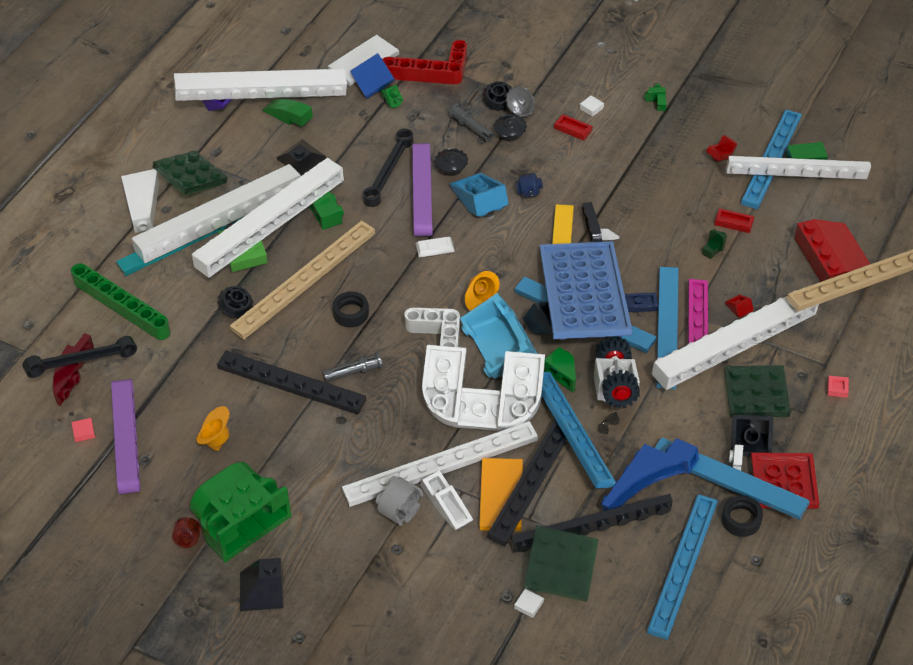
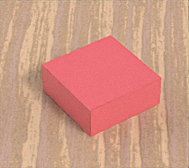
M828 376L827 396L847 398L849 393V377Z
M92 418L72 422L75 442L95 438Z

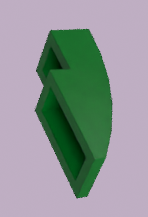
M274 99L263 109V112L288 125L293 122L303 127L313 118L312 107L295 100Z

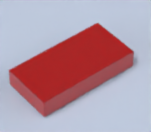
M562 114L555 122L554 129L584 141L592 132L593 126Z
M719 208L714 225L750 233L755 216Z

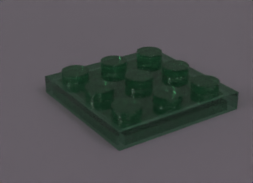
M196 151L153 161L152 168L185 195L227 183L228 177Z
M784 365L725 366L724 373L730 417H732V414L750 412L771 413L774 417H790L791 410Z
M536 525L524 588L587 602L599 539Z

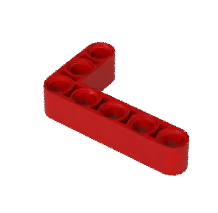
M464 40L454 41L449 61L402 57H384L382 60L395 80L456 85L460 84L463 80L467 61V43Z

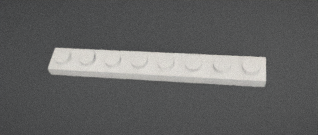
M729 156L726 165V173L846 179H867L871 169L870 162L745 156Z

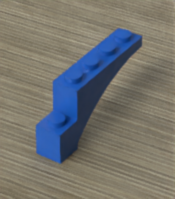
M677 438L672 445L670 444L667 447L666 452L644 444L635 453L630 465L625 467L620 479L615 481L616 483L610 493L604 496L601 503L603 511L623 506L630 498L653 483L677 474H689L699 460L698 447Z

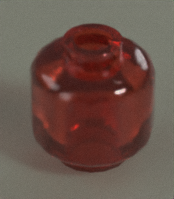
M191 517L178 519L173 528V542L181 548L195 546L200 536L201 526L199 522Z

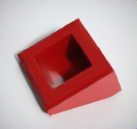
M740 294L725 302L726 306L739 318L754 310L751 298Z

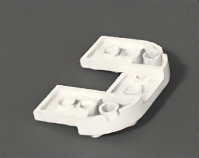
M427 345L422 381L423 396L428 410L440 422L458 428L503 431L530 421L536 414L542 397L545 354L506 351L501 391L462 388L466 348Z

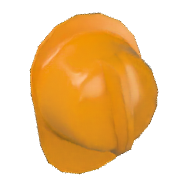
M483 271L470 280L465 294V304L469 311L497 294L500 282L495 273Z
M217 407L208 414L196 438L197 443L206 444L214 451L220 450L230 436L226 425L230 414L227 407Z

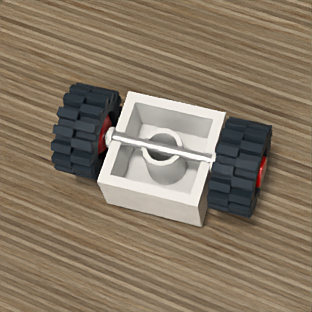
M607 336L605 337V342L603 340L599 341L600 345L597 344L595 349L596 360L593 379L597 400L606 401L607 404L610 403L611 407H614L616 404V408L620 409V405H623V408H627L626 404L632 406V401L636 402L638 400L637 397L640 396V381L635 359L631 357L630 345L625 338L622 340L620 336L615 339V336H611L612 339H609Z

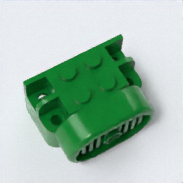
M245 462L233 463L205 481L197 488L190 501L191 512L201 522L205 542L224 563L292 517L287 487L284 486L279 489L274 478L261 477Z

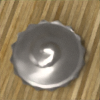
M514 86L512 89H509L506 105L513 115L528 117L535 110L534 106L536 103L534 96L531 95V91L521 86Z

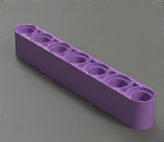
M430 143L413 144L414 236H432Z
M132 379L112 381L119 495L140 492Z

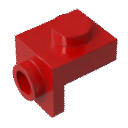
M723 135L719 144L708 146L706 152L716 161L726 160L729 156L733 155L737 143L728 136Z

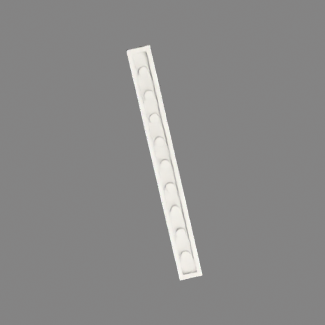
M530 421L342 486V492L349 507L377 498L378 494L385 490L392 476L402 477L414 485L422 482L424 478L439 470L442 474L482 461V458H490L538 441V435Z

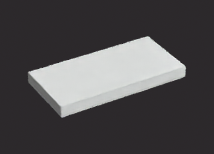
M375 35L328 65V69H345L347 84L351 86L356 83V80L350 70L377 53L383 59L384 57L398 56L399 50L378 35Z

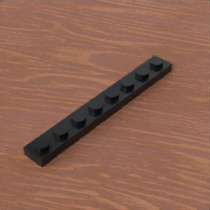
M227 350L217 363V367L220 370L359 415L366 402V395Z
M556 419L487 534L488 539L504 547L507 545L567 442V438Z
M667 494L512 535L510 546L513 553L526 552L530 548L537 546L545 547L552 542H563L571 537L586 536L590 532L597 530L605 531L612 526H623L635 520L642 521L657 514L664 515L671 511L673 500L671 495Z

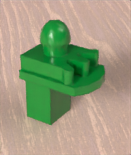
M656 83L645 92L644 99L646 102H656L657 111H666L665 87H661L659 83Z
M397 84L380 90L382 98L386 99L389 107H398L403 102Z

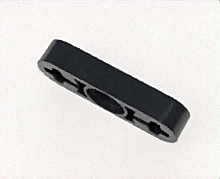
M592 202L582 203V214L590 241L602 242L601 229Z

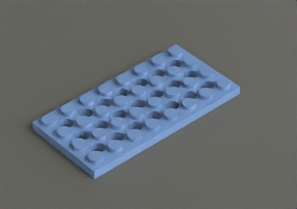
M613 241L540 245V256L553 339L632 335L631 321Z

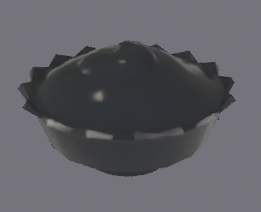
M502 81L489 84L482 94L486 106L497 111L500 109L505 110L507 108V93L509 89H512V86Z
M505 114L495 120L494 130L503 139L515 140L522 136L528 126L523 117Z
M449 148L438 152L434 162L441 172L447 175H455L462 172L468 164V158L463 150Z
M240 286L226 287L217 296L219 309L230 317L239 318L253 307L254 301L251 295Z

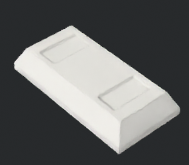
M451 237L423 240L415 243L419 258L455 252Z

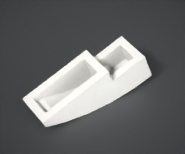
M440 470L422 480L420 486L435 508L454 530L473 521L472 516L452 485L449 486Z

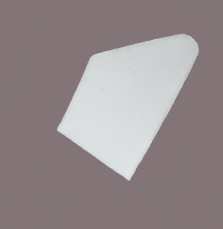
M601 229L602 240L619 239V236L609 229Z

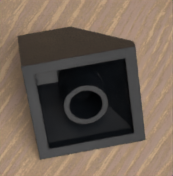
M303 139L277 157V160L285 166L290 164L301 176L326 159L323 153Z
M548 302L534 303L523 317L528 329L532 333L553 334Z
M751 412L732 414L731 450L734 449L735 445H743V456H751V453H772L774 416L771 413Z
M281 558L259 559L240 572V611L284 608Z

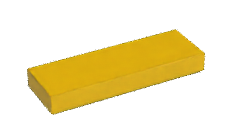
M556 204L552 244L571 243L574 205Z

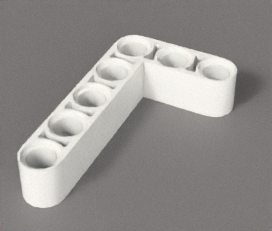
M409 308L405 311V328L408 332L441 334L440 346L459 347L460 314L457 310Z

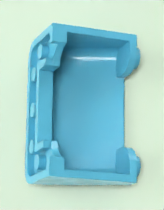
M498 293L460 318L463 324L461 326L466 336L471 335L486 361L484 363L486 367L483 369L489 378L493 377L496 379L503 376L506 351L538 354L516 314Z

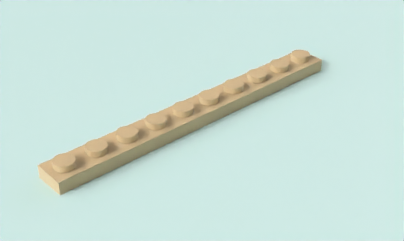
M360 221L230 325L231 331L245 340L375 235V229Z
M913 250L788 293L786 299L798 312L912 271Z

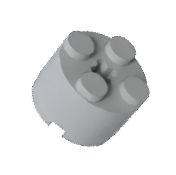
M392 476L385 490L378 494L375 502L378 504L380 514L402 526V522L408 523L417 513L421 505L418 503L419 497L423 498V491L402 477Z

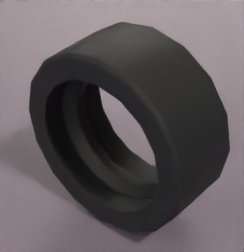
M353 291L338 295L333 301L335 321L344 327H356L363 324L369 317V305L366 297L361 293ZM349 304H355L362 308L361 311L355 314H344L340 311L342 307Z
M735 496L725 503L722 512V524L729 533L738 537H747L759 530L763 511L756 500L748 496ZM735 509H745L754 515V521L747 524L738 523L730 517V512Z

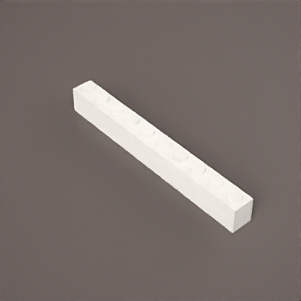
M345 69L174 73L175 101L346 95L347 89Z
M326 158L192 253L194 267L210 278L343 182V168L329 158Z
M288 164L132 237L134 251L144 263H147L246 216L266 200H269L293 181L300 178L301 175Z
M787 296L779 298L776 302L765 305L760 310L751 312L746 317L740 320L737 319L732 324L721 327L716 332L710 335L707 334L696 342H690L687 346L674 350L663 358H658L654 362L652 375L665 390H668L816 315L819 304L797 312L786 299Z

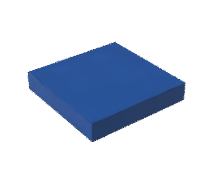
M379 53L350 70L367 99L395 81Z

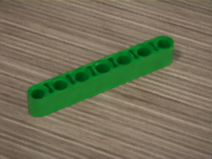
M78 263L71 268V274L76 287L154 338L165 340L170 336L169 322L165 315L87 265Z

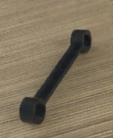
M403 128L397 131L396 144L372 187H368L363 191V202L366 206L376 207L381 203V191L404 149L411 147L414 143L413 132L410 129Z
M124 336L112 345L42 360L39 356L33 355L23 361L22 367L28 377L36 378L42 375L45 370L116 354L123 358H128L136 353L137 345L131 336Z

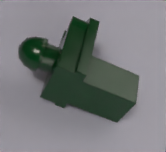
M715 229L710 230L708 243L703 247L702 255L712 259L719 251L722 252L725 248L727 234Z

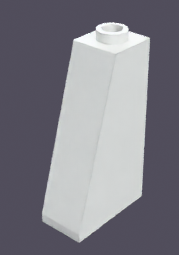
M152 169L121 176L134 232L138 233L152 229L159 190L157 170Z

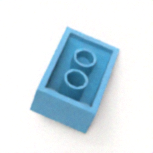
M481 172L449 183L451 189L468 211L476 216H485L487 212L498 211L504 206L509 205L505 184Z

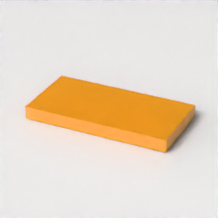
M482 458L480 530L489 531L522 476L523 459ZM522 519L516 527L515 531H521Z

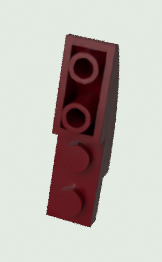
M84 333L74 347L67 345L61 355L93 349L94 345L91 335ZM84 361L55 368L53 393L57 405L61 406L64 400L68 399L74 386L80 382L79 369L83 366Z

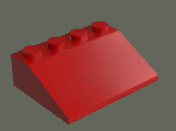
M818 219L797 223L794 239L820 282L870 265L869 260L845 223Z

